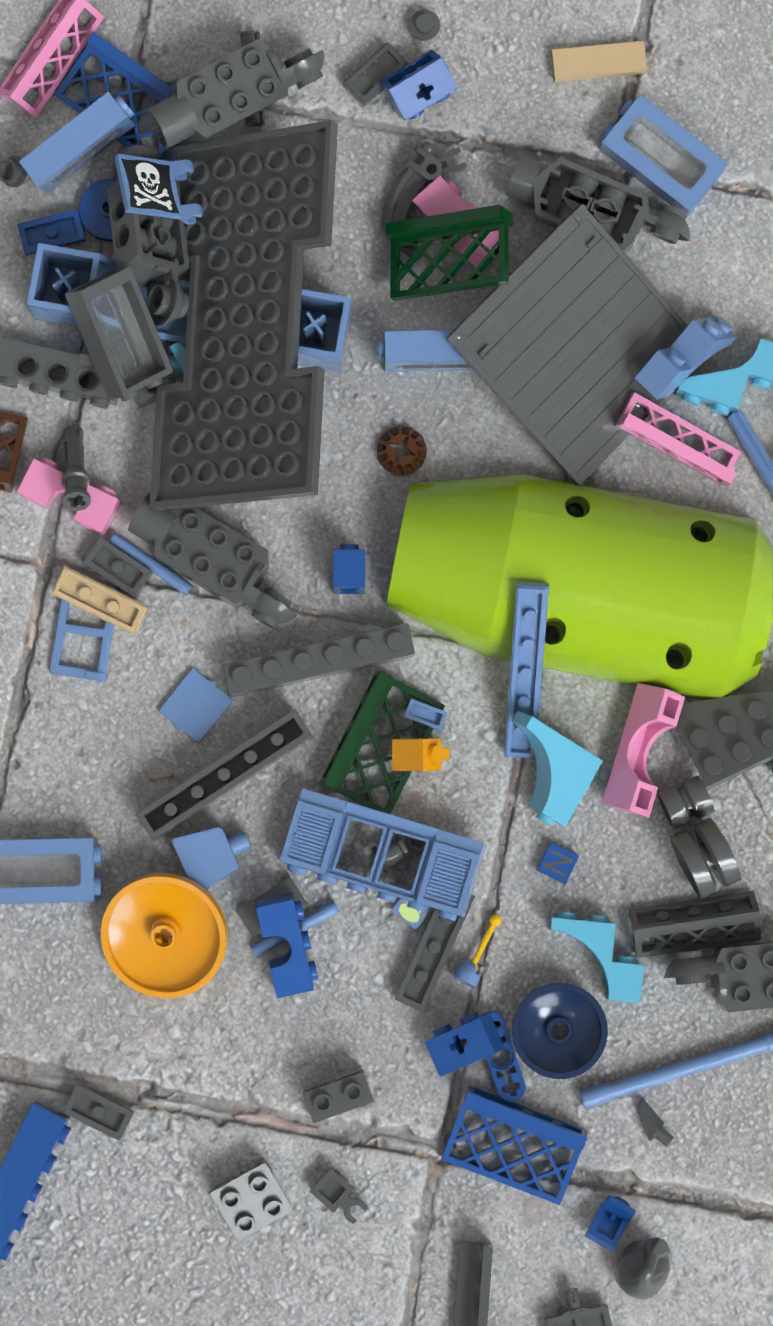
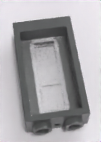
M131 266L114 268L64 293L108 399L121 398L122 402L131 400L140 395L138 390L144 387L149 389L164 382L163 377L173 372Z

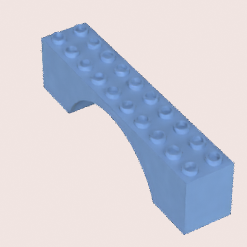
M38 243L26 304L35 320L78 327L64 293L116 268L115 260L100 253ZM178 279L182 291L186 292L189 297L190 282ZM139 286L146 303L147 288ZM302 289L298 366H319L326 371L341 373L352 316L351 297ZM109 291L90 300L102 331L127 336ZM188 310L181 319H175L173 322L163 326H155L161 342L175 344L181 341L183 346H186Z

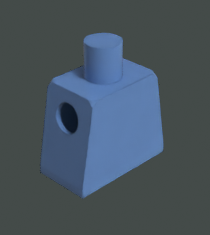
M223 827L172 839L187 877L200 884L206 890L238 870L240 866L236 855L252 849L245 831L227 838Z

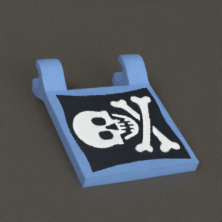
M116 154L114 156L125 212L180 219L188 225L195 224L196 217L203 216L200 204L180 205L175 179L184 181L187 179V173L194 172L193 164L190 160L165 161L124 154Z

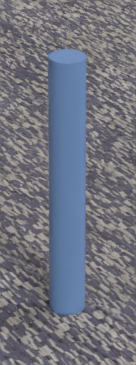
M115 533L109 541L110 544L152 571L153 574L187 596L193 588L192 584L119 534Z
M332 901L305 916V919L299 920L301 931H306L340 912L335 902ZM271 936L250 947L255 956L258 957L287 940L281 936Z

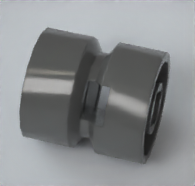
M699 775L683 781L679 789L672 786L657 793L665 816L673 830L689 824L693 816L700 819L715 812L710 795Z

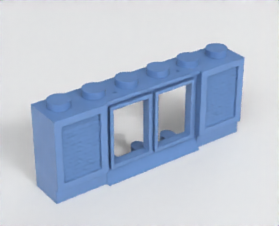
M302 788L280 861L288 864L286 869L288 871L305 875L307 869L318 873L316 878L318 880L335 884L336 879L348 882L347 889L364 894L366 888L378 891L377 898L395 903L396 897L408 900L407 907L425 912L428 906L439 910L437 916L456 921L457 915L465 918L486 844ZM351 820L384 829L369 878L337 869ZM393 833L426 842L411 891L379 881Z

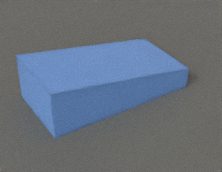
M410 699L404 717L441 731L448 712Z

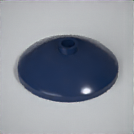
M568 983L546 984L530 992L519 1004L512 1023V1039L521 1060L534 1072L552 1079L573 1078L589 1070L601 1057L608 1037L606 1016L598 1001L586 990ZM562 1024L564 1026V1033L561 1036L553 1034L552 1029L554 1025Z

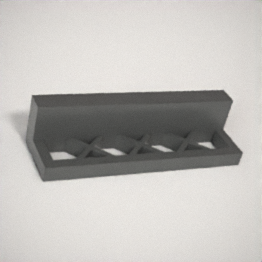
M754 891L629 909L636 958L761 940L760 910ZM749 922L753 924V930L741 932L736 930L740 924ZM717 927L721 929V931L714 936H707L704 934L709 928ZM687 932L690 934L685 940L676 941L673 939L678 933ZM656 937L659 939L654 945H641L642 938Z
M460 1241L454 1326H487L493 1255L492 1243Z

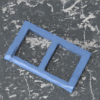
M114 586L112 587V588H114V589H116V590H118V591L121 590V589H119V588H117V587H114ZM61 599L50 673L106 682V671L114 625L106 621L103 630L67 624L70 603ZM65 632L103 638L98 671L60 665Z

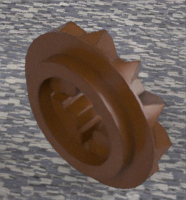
M399 425L388 429L379 439L377 445L378 460L382 467L391 474L398 476L410 475L416 472L426 459L427 447L423 436L412 427ZM405 439H408L407 450L414 456L410 454L409 456L403 455L402 458H399L398 463L395 462L397 451L389 445L400 446Z

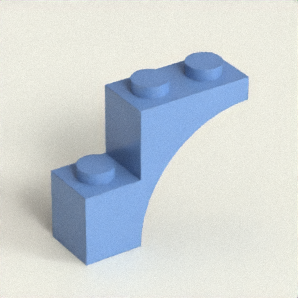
M713 316L694 319L670 348L657 350L635 379L656 399L667 398L704 361L718 351L731 346L737 336L731 331V324L722 317Z

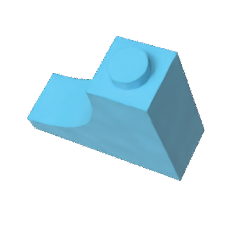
M517 711L512 722L529 739L537 764L536 785L528 807L538 812L535 818L552 827L553 823L556 822L566 827L603 761L533 716Z

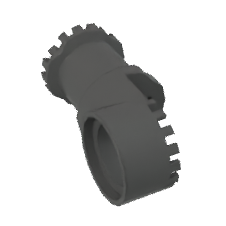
M396 834L395 839L390 842L382 869L383 872L386 873L389 871L388 867L403 859L410 860L423 853L424 847H415L411 843L410 837ZM374 846L371 849L376 856L378 847Z

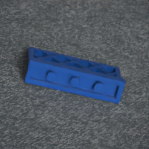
M93 32L87 41V47L54 96L80 114L85 109L79 105L86 104L88 108L92 102L102 97L90 98L87 81L104 78L106 93L109 92L111 94L109 77L123 75L126 78L128 91L111 95L114 98L118 95L120 97L129 96L131 110L135 114L132 116L133 123L135 124V135L121 136L117 141L129 147L134 144L128 140L136 139L137 145H142L141 138L155 135L153 131L140 133L137 116L146 114L145 110L136 112L134 95L148 93L151 95L152 105L157 104L156 100L160 102L170 97V86ZM93 54L101 60L103 73L86 76L85 63ZM107 65L116 71L108 72ZM81 71L82 77L76 78L79 72ZM83 82L85 99L72 101L64 95L71 84ZM132 83H134L141 89L133 90ZM160 143L159 148L157 150L159 153V160H161V158L167 151V149H165Z
M468 1085L441 1160L560 1205L580 1153L587 1141V1130L520 1104L505 1101L499 1096ZM467 1109L480 1114L485 1125L468 1131L463 1121ZM486 1117L494 1119V1121L488 1122ZM500 1123L509 1125L514 1136L498 1143L491 1127ZM461 1126L464 1134L457 1136ZM516 1128L525 1132L518 1134ZM487 1130L494 1145L477 1152L470 1136ZM531 1134L540 1137L544 1148L527 1154L521 1139ZM463 1139H467L473 1154L464 1158L450 1154L454 1143ZM546 1140L553 1142V1144L548 1146ZM517 1141L523 1157L507 1163L500 1148ZM560 1146L574 1150L570 1161L557 1166L551 1150ZM496 1150L503 1165L493 1170L485 1168L480 1156ZM547 1153L553 1168L537 1175L530 1159ZM476 1159L478 1164L472 1163L470 1161ZM526 1161L533 1177L524 1181L514 1179L509 1168ZM566 1169L564 1177H562L560 1171ZM505 1170L508 1176L503 1175L500 1172ZM556 1173L560 1181L557 1194L555 1195L543 1190L539 1180ZM535 1182L536 1185H537V1187L532 1186V1185H529V1184Z

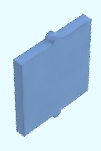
M192 668L160 708L159 712L176 725L177 730L182 729L200 743L234 700L217 688L215 681L210 682Z

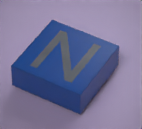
M550 842L537 871L566 884L579 856Z

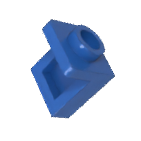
M608 1195L599 1205L584 1236L613 1252L628 1222L634 1217L636 1210L631 1208L624 1199Z

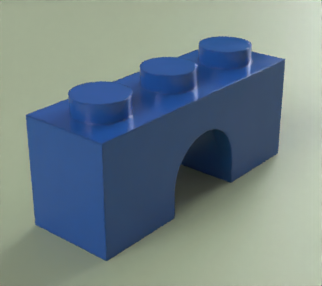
M293 892L255 900L262 937L281 936L291 945L286 955L269 960L277 999L313 991V980L318 979L315 961H308L306 950L312 948L308 930L301 931L299 920L305 919L301 900L295 901Z

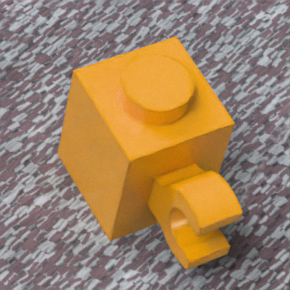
M441 738L392 739V771L442 770V760H450V747H441Z

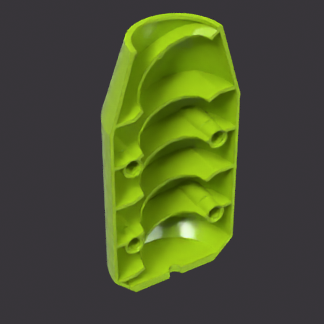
M524 473L410 483L392 570L387 606L485 657L511 662L516 582L549 583L546 628L555 629L559 639L554 644L545 643L543 668L637 686L638 683L665 688L683 696L703 700L728 697L758 675L762 665L763 650L767 648L773 622V545L756 519L591 486H579L575 483ZM570 506H576L581 510L582 517H573L567 513L566 509ZM691 531H701L704 534L705 542H700L693 538ZM675 652L681 657L682 663L679 668L673 669L667 664V653Z

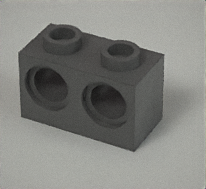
M364 1070L303 1091L313 1123L374 1102Z

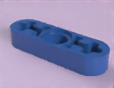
M486 1012L480 1017L490 1013L493 1021L500 1022V1026L496 1029L500 1038L503 1035L505 1036L506 1042L502 1043L504 1048L510 1053V1060L506 1065L498 1066L492 1061V1055L486 1057L499 1096L505 1101L514 1102L524 1095L526 1089L525 1082L503 1017L496 1012ZM515 1066L516 1072H509L512 1081L520 1083V1087L516 1088L514 1096H511L509 1092L502 1091V1087L506 1085L504 1075L497 1078L496 1071H506Z

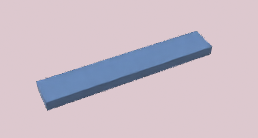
M516 582L504 757L536 758L529 739L512 720L517 711L539 720L549 583Z

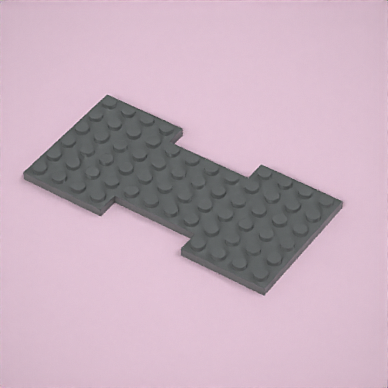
M332 120L175 146L172 149V161L190 160L194 168L193 173H187L186 180L178 181L175 179L176 184L180 188L181 204H200L203 216L196 217V223L193 225L184 223L189 264L191 266L183 383L157 386L149 508L160 511L318 495L325 369L319 366L298 368L304 250L327 247L332 244L338 124Z

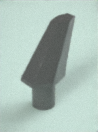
M642 1098L637 1106V1111L648 1140L651 1141L655 1138L667 1147L674 1137L662 1128L665 1122L659 1118L644 1098Z

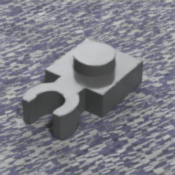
M332 1167L328 1169L310 1190V1193L333 1213L340 1206L344 1210L345 1218L355 1224L357 1219L351 1215V1207L358 1205L364 1211L368 1209L367 1204L362 1199L350 1196L355 1187Z

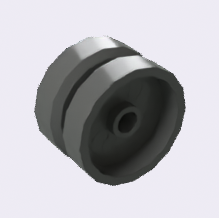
M710 817L695 824L694 831L699 845L693 836L685 830L670 836V842L680 866L700 899L716 893V882L712 872L718 881L726 887L741 880V874L732 850L716 823Z

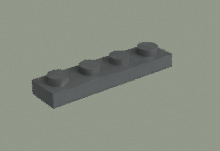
M471 895L465 918L475 898L474 895ZM438 909L433 911L395 997V1000L421 1012L425 1011L465 920L464 917L458 915L456 921L437 916Z

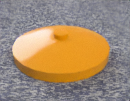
M153 873L132 880L113 897L103 916L101 944L109 966L126 985L135 991L151 997L177 998L199 990L214 977L227 951L228 929L225 916L219 904L200 884L177 874Z

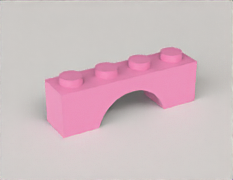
M641 683L637 684L602 804L620 811L650 817L658 787L652 782L647 771L648 753L653 742L661 733L677 726L685 699L684 696L665 688Z

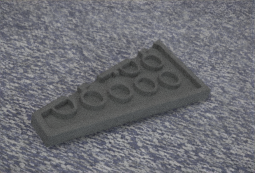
M773 690L683 703L676 727L707 790L773 759Z

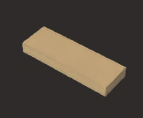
M644 41L552 49L551 51L554 83L647 73Z
M67 565L63 566L51 592L52 595L133 635H137L150 606Z

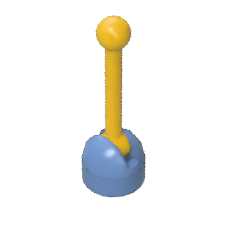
M498 914L490 916V925L473 959L461 963L453 975L455 979L470 987L476 988L480 980L481 972L477 963L495 927L499 926L502 922Z

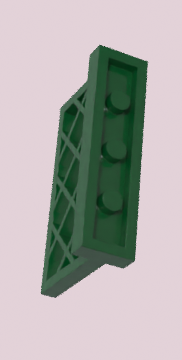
M499 204L386 223V236L391 238L390 298L398 301L509 284L508 227L513 226V214ZM499 231V240L490 250L482 241L490 232ZM462 236H469L473 239L472 243L462 254L459 253L453 246ZM440 240L445 245L432 258L425 251L433 241ZM412 245L416 250L404 263L400 259V246ZM478 246H481L487 252V255L475 267L468 261V258ZM451 250L459 258L447 272L439 263ZM423 255L430 263L418 276L411 268ZM494 258L499 262V276L486 277L482 272ZM466 263L473 272L465 281L458 282L454 275ZM437 267L444 276L437 285L429 286L425 280ZM409 272L416 280L408 290L400 291V281Z
M376 671L319 783L368 808L391 814L412 771H403L401 776L389 779L384 762L392 760V756L382 757L378 741L394 736L395 739H400L399 734L415 729L418 738L430 737L433 728L426 726L421 734L419 727L425 725L413 721L414 725L397 730L392 713L408 707L410 702L409 695L419 699L417 700L419 702H425L440 710H443L445 705L397 681L382 671ZM392 686L403 691L407 704L390 709L387 695ZM384 703L386 711L379 713ZM388 715L393 732L376 737L373 728L375 719ZM369 731H370V734H371L372 739H369V740H366V741H365V739H366V737H367V735H368V733H369ZM373 743L378 760L362 765L358 753L362 746ZM354 760H356L358 767L350 769ZM380 764L385 781L368 786L363 769ZM359 771L364 785L363 789L351 792L342 787L347 774ZM397 781H398V783H397V785H396V787H395V789H394V791H393V788H392L391 783H394V782H397ZM387 785L390 799L385 808L374 803L370 790ZM366 792L368 800L358 794Z

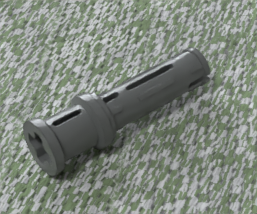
M71 425L63 431L66 471L61 477L62 485L65 488L62 502L64 507L69 510L81 511L86 509L91 503L90 494L87 492L90 477L84 468L83 429L79 427L77 435V426Z

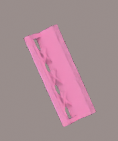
M58 0L1 84L0 96L16 103L30 116L37 118L86 46L92 33L96 31L105 17L86 0ZM84 9L93 18L86 28L78 29L77 17ZM72 36V49L67 54H61V41L64 37ZM55 61V74L51 79L44 80V66L47 62ZM37 87L38 99L33 106H30L23 100V97L29 88Z
M635 392L631 394L615 425L616 427L720 485L732 483L736 472L732 469L741 451ZM636 402L646 407L649 421L645 422L631 414ZM654 412L662 417L655 419ZM665 419L673 422L676 436L672 437L659 430L656 422ZM681 428L689 432L682 433ZM691 434L698 436L703 450L697 451L686 445L683 437ZM707 442L715 447L709 448ZM721 449L730 454V457L724 466L713 460L710 452Z

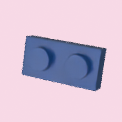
M78 209L17 224L25 256L36 254L38 243L66 247L86 242Z

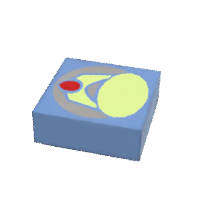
M401 898L391 910L416 930L434 908L427 906L425 912L407 907L408 900Z

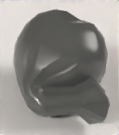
M655 1237L646 1241H633L624 1248L615 1270L616 1283L621 1290L633 1298L642 1300L652 1298L660 1291L670 1271L668 1256L670 1248L664 1239Z

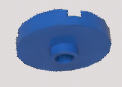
M116 179L98 180L87 187L81 196L79 204L80 219L88 233L99 240L109 242L113 241L110 214L104 212V208L108 205L107 188L116 182Z

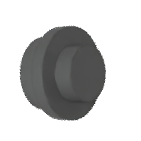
M419 10L412 15L409 29L416 39L429 41L437 36L440 30V21L434 12Z
M10 156L0 163V180L9 187H19L26 179L27 172L19 163L22 159L19 156Z

